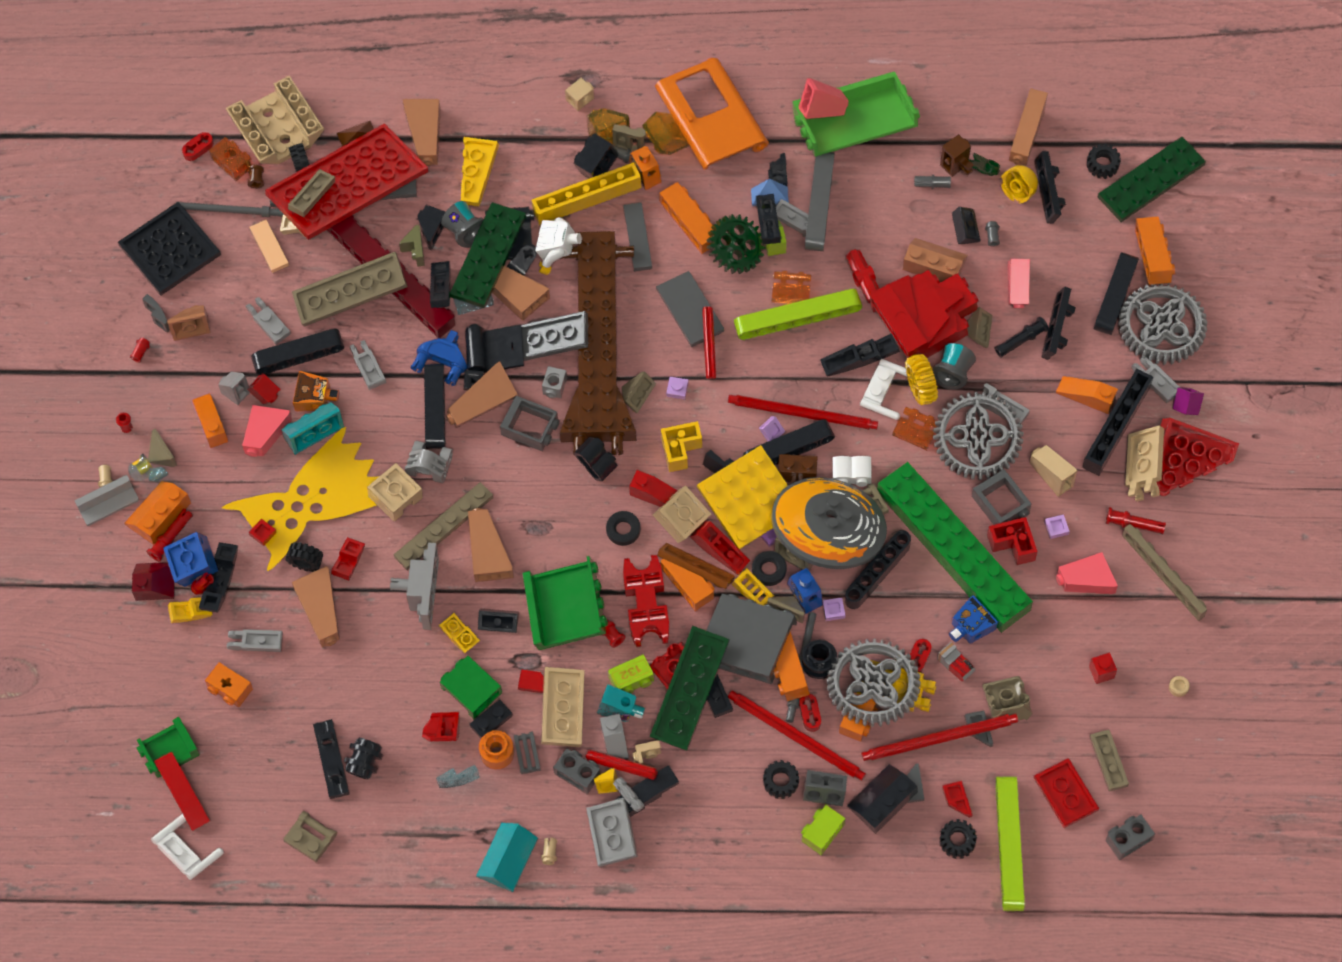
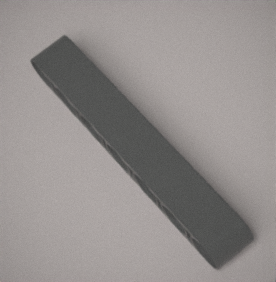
M834 152L815 157L805 250L824 251Z

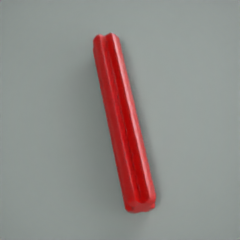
M703 307L706 378L715 379L716 359L713 308Z
M588 750L586 754L587 761L592 760L596 764L653 780L658 774L657 769L608 754Z

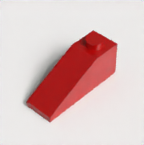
M639 470L636 471L629 485L630 496L659 507L666 504L670 497L678 491L655 476Z
M711 521L703 522L690 535V538L705 552L737 575L750 562Z

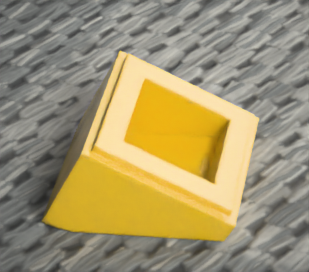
M615 768L594 778L598 794L618 792V789L613 785V782L618 778Z

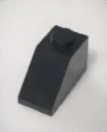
M426 204L424 209L419 211L417 220L419 221L420 230L428 249L433 250L444 228L441 222L446 211Z

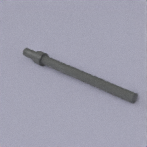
M179 202L185 210L262 215V217L284 215L280 209H274L270 206L259 208Z
M813 612L809 613L799 657L801 667L802 653L805 646L811 642L817 614ZM798 698L787 702L786 722H794L796 709L799 708L800 700Z

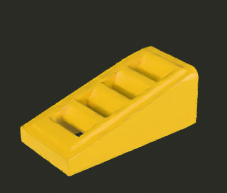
M748 569L731 584L747 599L763 606L767 604L768 598L774 597ZM746 578L748 582L743 585L741 582ZM752 583L754 587L749 591L747 587ZM758 588L760 592L754 596L752 593ZM764 593L766 597L760 602L758 598Z

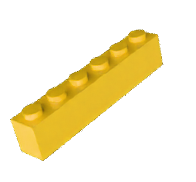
M633 162L532 199V210L538 224L541 225L542 220L553 221L558 217L567 216L641 188V176Z

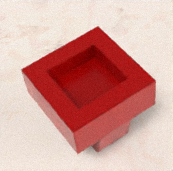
M261 519L249 531V536L265 546L277 532L275 528Z

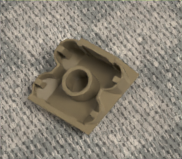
M1020 676L986 683L982 686L992 718L1006 714H1017L1019 721L1023 719L1028 720L1032 715L1030 698L1025 692L1024 683Z

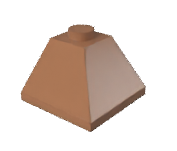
M204 305L192 306L167 320L174 341L211 333Z

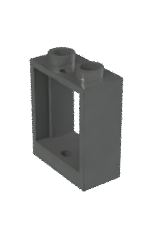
M515 396L500 426V431L504 437L543 451L545 445L548 446L550 444L551 433L558 428L560 420L558 419L557 411ZM521 411L549 421L540 440L513 429Z
M1005 469L974 487L972 491V498L993 525L1024 518L1030 514L1031 502ZM1006 485L1021 505L1001 517L985 496Z

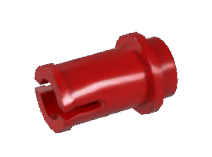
M145 338L136 340L137 345L130 355V358L135 362L140 363L146 350L150 348V342Z
M124 412L118 414L116 423L120 426L121 431L124 433L131 432L133 426L130 415Z
M204 573L201 578L192 582L191 591L196 595L203 594L205 589L214 582L213 576Z

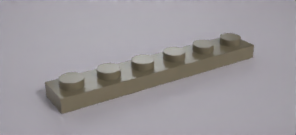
M481 482L478 483L394 554V558L408 570L411 560L423 558L424 549H428V543H436L438 545L469 519L468 511L482 508L493 499V494Z
M1131 524L1126 526L1122 535L1124 539L1198 621L1204 618L1207 612L1205 603L1195 597L1190 586L1185 585L1180 580L1179 574L1170 569L1167 561L1155 552V548L1150 542L1144 540L1137 528H1134Z

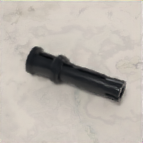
M1039 316L1032 324L1025 325L1018 334L996 346L995 352L1002 358L1028 340L1036 339L1037 335L1049 330L1046 321Z

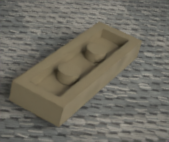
M319 169L288 204V210L305 217L333 185L335 176Z
M1110 729L1090 734V740L1109 792L1128 787L1129 783Z

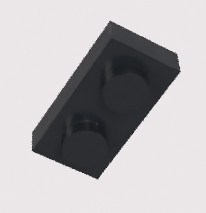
M718 674L707 699L714 718L733 711V707Z
M499 699L469 725L481 739L486 733L499 728L513 714Z

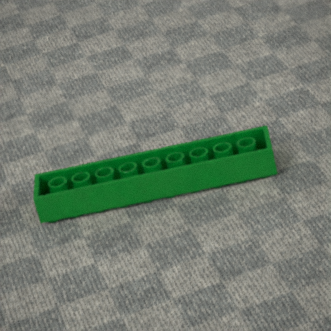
M906 462L878 483L877 490L886 504L969 597L974 595L998 621L997 629L1001 633L1031 611L1033 601L909 462Z

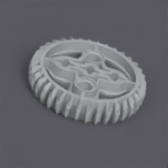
M1169 283L1166 286H1163V284H1159V286L1153 284L1151 288L1146 285L1144 289L1140 287L1138 292L1134 291L1132 296H1128L1127 301L1123 303V307L1120 310L1121 314H1119L1118 318L1119 332L1122 334V340H1126L1125 346H1130V352L1135 350L1136 356L1141 354V358L1147 357L1150 361L1156 360V365L1159 364V361H1162L1164 365L1167 361L1171 365L1175 360L1180 363L1182 358L1186 360L1188 356L1192 357L1194 351L1197 352L1199 346L1203 344L1208 323L1206 313H1203L1204 307H1200V301L1195 302L1196 296L1190 297V291L1184 293V288L1179 290L1177 285L1170 287ZM1157 297L1171 299L1162 308L1152 301H1145ZM1185 307L1190 311L1195 320L1196 327L1192 338L1189 336L1187 326L1181 322L1185 315ZM1133 309L1137 311L1136 315L1139 322L1145 326L1140 333L1141 341L1135 336L1130 326V317ZM1163 340L1173 346H1182L1173 350L1155 349Z
M978 392L974 393V397L967 393L966 399L963 395H960V401L954 398L953 404L947 403L948 409L943 408V414H939V420L935 421L937 427L933 431L936 433L933 436V440H936L934 447L938 448L936 453L942 454L940 456L941 461L947 459L944 465L949 466L951 464V471L958 469L957 475L964 472V478L971 474L972 480L975 479V475H979V480H982L983 475L989 479L990 473L994 476L997 474V470L1000 472L1004 469L1003 467L1009 469V463H1015L1013 457L1018 458L1019 453L1017 451L1022 449V446L1019 444H1023V439L1019 437H1022L1024 432L1019 431L1023 428L1022 424H1018L1020 418H1014L1017 412H1010L1012 406L1005 407L1006 401L1004 400L1000 403L999 396L994 400L992 393L989 395V398L985 397V392L982 393L981 397L978 396ZM974 405L966 414V425L954 426L948 433H945L947 423L953 414L961 408ZM980 405L992 407L1002 413L1007 419L1011 431H1008L1002 424H989L988 412ZM976 412L978 413L980 418L979 423H977L975 417ZM977 430L981 436L980 441H978L976 436ZM987 431H989L988 441H987V443H986V448H985V447H984V443L986 442V439H987ZM994 432H1000L1003 436L1001 438H995L992 434ZM961 433L964 438L957 440L954 435ZM1008 438H1012L1006 455L997 463L983 467L990 459L991 447L1002 446L1008 441ZM946 441H949L954 447L967 448L969 460L977 467L968 466L956 460L948 450ZM978 449L982 454L981 460L979 459L977 454Z
M875 638L871 643L866 639L864 644L859 640L857 646L851 643L850 649L844 648V653L839 651L838 658L835 657L836 664H832L833 668L828 671L827 690L830 692L829 698L832 699V704L837 705V711L842 710L843 717L849 713L848 720L851 721L853 717H856V724L861 719L864 726L867 725L868 721L872 727L875 723H878L881 727L882 722L889 725L892 719L896 723L897 716L903 718L904 712L907 714L910 712V708L914 707V701L918 699L917 695L920 693L919 687L921 684L919 680L920 674L917 673L918 667L915 666L914 660H910V654L905 655L904 649L899 651L898 644L892 647L891 641L888 644H884L882 639L880 643H877ZM881 654L892 659H885L875 666L866 656L861 655ZM848 662H851L849 669L855 681L847 688L846 697L844 698L839 687V677L843 667ZM903 667L908 677V690L903 700L897 704L898 693L892 684L899 679L901 668ZM889 669H890V670H892V671H894V672H893V673H886L885 670H889ZM854 692H861L862 695L857 696V695H855V694H853V693H854ZM873 699L880 708L888 710L869 712L858 709L850 703L862 705Z

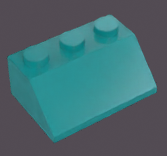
M330 402L319 406L312 413L303 415L298 421L287 424L281 431L285 441L294 455L339 431L344 427L339 408Z

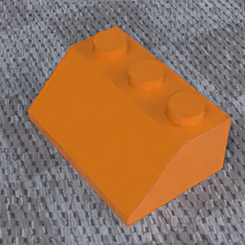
M161 481L124 524L154 545L157 541L156 538L165 533L182 509H186L191 504L188 493L174 483Z

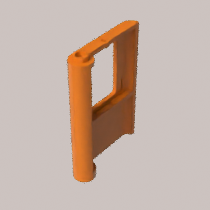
M709 58L705 62L663 78L656 83V90L704 170L708 169L713 163L749 148H752L754 152H760L768 146L769 141L718 58ZM705 71L711 76L728 107L702 118H697L676 82Z

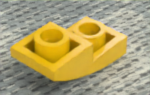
M455 613L439 625V628L464 654L480 642L470 628L466 627Z

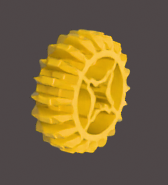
M923 354L912 355L907 358L905 368L913 397H915V400L920 405L931 404L937 400L938 390L930 362Z

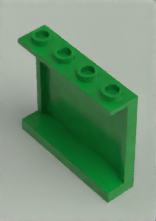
M586 556V562L533 575L530 571L522 573L533 644L539 651L606 634L605 627L608 626V622L602 611L605 608L603 598L600 597L599 591L602 590V587L596 573H599L597 562L593 561L590 556Z

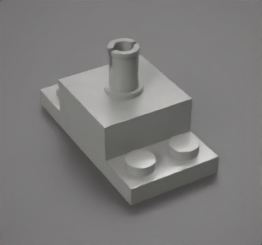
M428 543V549H424L423 560L410 561L408 579L391 578L390 590L407 591L406 596L410 611H417L423 630H431L439 566L436 543Z

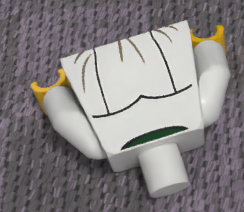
M561 217L556 218L554 221L542 220L535 251L543 260V262L539 263L541 267L539 273L544 275L550 273L553 262L571 254L573 244H581L582 242L581 234L575 233L570 224Z

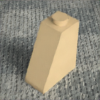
M1047 445L1043 448L1039 447L1031 453V466L1058 497L1074 486L1077 470Z

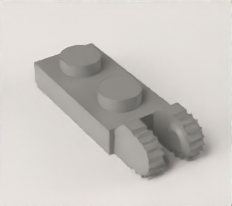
M260 297L255 299L256 304L262 309L259 313L256 312L252 305L247 304L245 306L253 316L254 321L275 345L291 335L289 329L265 305Z
M362 340L360 345L364 350L363 353L358 354L354 345L350 346V350L368 389L371 390L385 384L386 380L371 349L369 350L365 340Z
M1147 357L1140 358L1141 363L1148 370L1145 371L1138 363H1134L1132 365L1133 371L1135 372L1137 368L1153 376L1151 388L1166 403L1170 402L1176 396L1179 386Z
M243 629V631L228 632L229 638L242 639V642H228L227 649L281 652L282 631Z

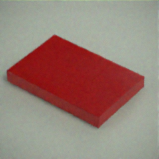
M1069 758L1034 775V780L1063 828L1099 811L1098 805Z

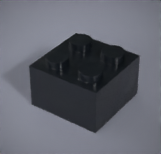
M593 133L585 141L582 151L576 154L574 165L582 175L592 178L608 172L619 154L610 142Z

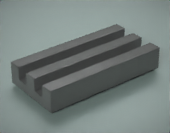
M529 732V734L523 733L520 736L513 735L521 774L541 771L533 732ZM526 739L531 740L536 767L531 765ZM523 740L527 769H524L519 746V741Z

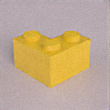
M698 421L661 429V441L669 472L688 469L686 451L702 448V435Z

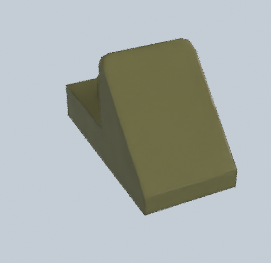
M415 225L399 243L400 251H411L412 260H416L417 267L425 266L420 226Z

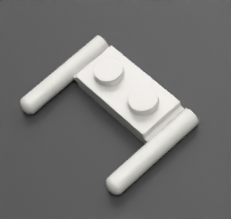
M881 359L861 400L860 406L898 420L900 418L898 412L881 405L896 372L907 376L906 368Z
M182 814L152 837L151 840L183 874H186L189 880H192L222 856L224 851L218 848L203 861H200V858L173 832L186 822Z

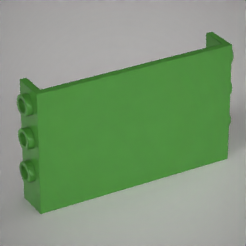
M895 71L837 88L843 92L849 101L844 116L806 119L798 108L801 99L792 101L795 124L797 127L800 126L801 136L803 139L806 138L807 148L809 151L812 150L815 157L918 127V118H920L918 108H914L912 97L907 95L906 86L901 84Z

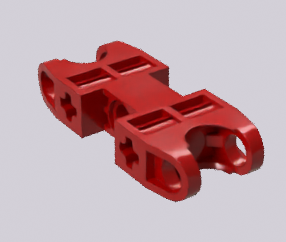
M651 555L649 566L643 570L636 569L633 563H630V558H625L623 566L626 597L635 596L637 609L628 610L630 633L635 647H641L643 636L648 632L656 633L662 639L663 644H668L669 618L667 605L657 606L655 593L664 592L662 568L657 555Z

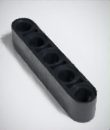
M1123 252L1120 253L1097 316L1094 330L1112 335L1139 257Z
M330 329L259 350L251 355V359L257 375L269 374L341 352L344 349V343L338 329Z
M425 364L426 449H442L446 447L444 364Z
M822 419L763 443L761 446L773 464L776 465L779 464V454H803L831 442L835 435L828 421ZM759 446L747 450L743 456Z
M901 530L896 532L848 587L845 595V604L848 608L858 609L909 551L911 536L907 531ZM904 540L906 544H899L897 541ZM887 554H892V555H894L895 557H893V558H888V557H886L885 555H887ZM874 568H881L882 571L876 572ZM867 581L870 585L864 586L862 582ZM855 595L858 599L852 600L849 597Z

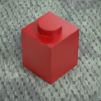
M265 374L259 375L247 388L263 405L267 403L272 404L279 395L277 393L281 390Z
M1110 652L1091 658L1089 668L1096 684L1115 678L1117 668Z

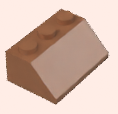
M914 238L905 255L903 270L914 274H922L929 270L932 275L935 274L940 282H943L957 273L960 276L968 255Z

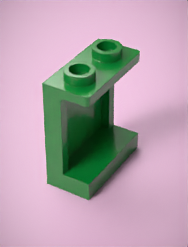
M469 656L465 659H460L456 663L455 668L451 672H446L440 681L441 689L449 692L468 710L469 716L474 720L502 694L501 686Z
M180 717L172 720L174 725L146 740L141 741L140 738L137 739L139 744L136 747L141 758L146 757L148 762L145 765L149 773H155L157 778L162 775L154 761L172 752L179 766L200 756Z

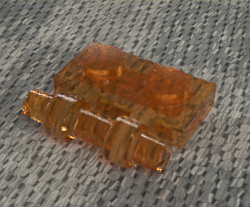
M782 270V272L774 271V279H781V283L773 282L772 302L791 304L809 299L810 285H803V281L811 282V274H804V272L788 273L786 270ZM787 280L798 281V283L787 284Z
M905 407L903 414L908 415L909 418L907 420L900 417L892 436L927 451L935 435L929 429L931 426L936 428L935 421L938 420L934 419V416L920 413L918 409ZM917 419L921 422H924V426H920L914 423L915 420Z

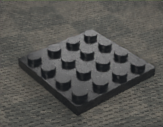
M176 202L118 241L119 247L160 296L221 255L220 250L179 202Z

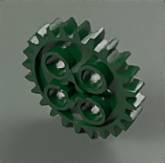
M733 214L729 218L724 216L722 220H717L716 224L711 226L712 230L708 232L711 237L706 241L711 244L707 246V249H712L709 256H715L713 263L720 262L718 268L725 266L724 272L731 269L732 274L736 271L739 274L744 271L747 273L750 271V268L754 269L756 264L761 262L759 258L764 256L760 251L765 250L766 247L761 245V232H757L759 226L753 227L754 221L748 223L747 216L743 220H741V214L737 215L736 218ZM734 228L739 230L740 235L735 233ZM721 239H724L727 245L722 244ZM746 243L751 246V250L746 247ZM732 253L737 255L738 260L733 258Z

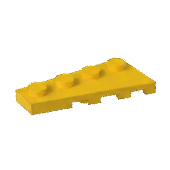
M464 137L461 201L466 202L468 205L480 207L499 143L493 140Z

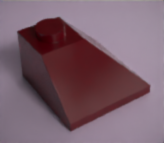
M168 562L136 564L132 573V594L136 601L175 599V582Z

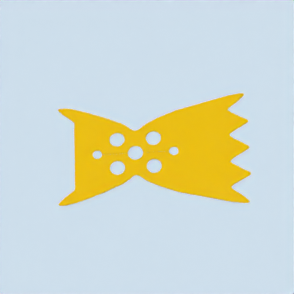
M346 427L340 429L306 462L286 493L258 495L237 500L222 507V509L239 510L252 528L261 519L267 523L271 519L275 521L272 527L276 529L277 533L265 545L271 553L267 571L274 568L287 554L290 544L297 541L308 521L339 518L377 506L368 497L367 489L378 478L367 476L374 460L354 459L361 443L342 444ZM300 485H306L309 488V492L306 495H299L297 493V488ZM321 488H326L327 492L325 494H321L319 490ZM276 500L283 501V509L279 511L274 510L272 507L273 502ZM296 501L303 504V509L300 512H294L291 509V505ZM314 503L322 505V511L318 514L312 513L310 510L311 505ZM290 518H294L298 522L297 527L294 529L286 527V521Z

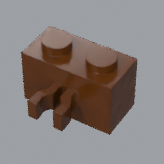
M958 134L942 146L940 166L951 177L961 170L967 176L973 172L971 169L973 164L967 160L970 157L971 150L969 141Z
M779 454L778 471L785 482H790V484L802 479L817 477L818 456Z

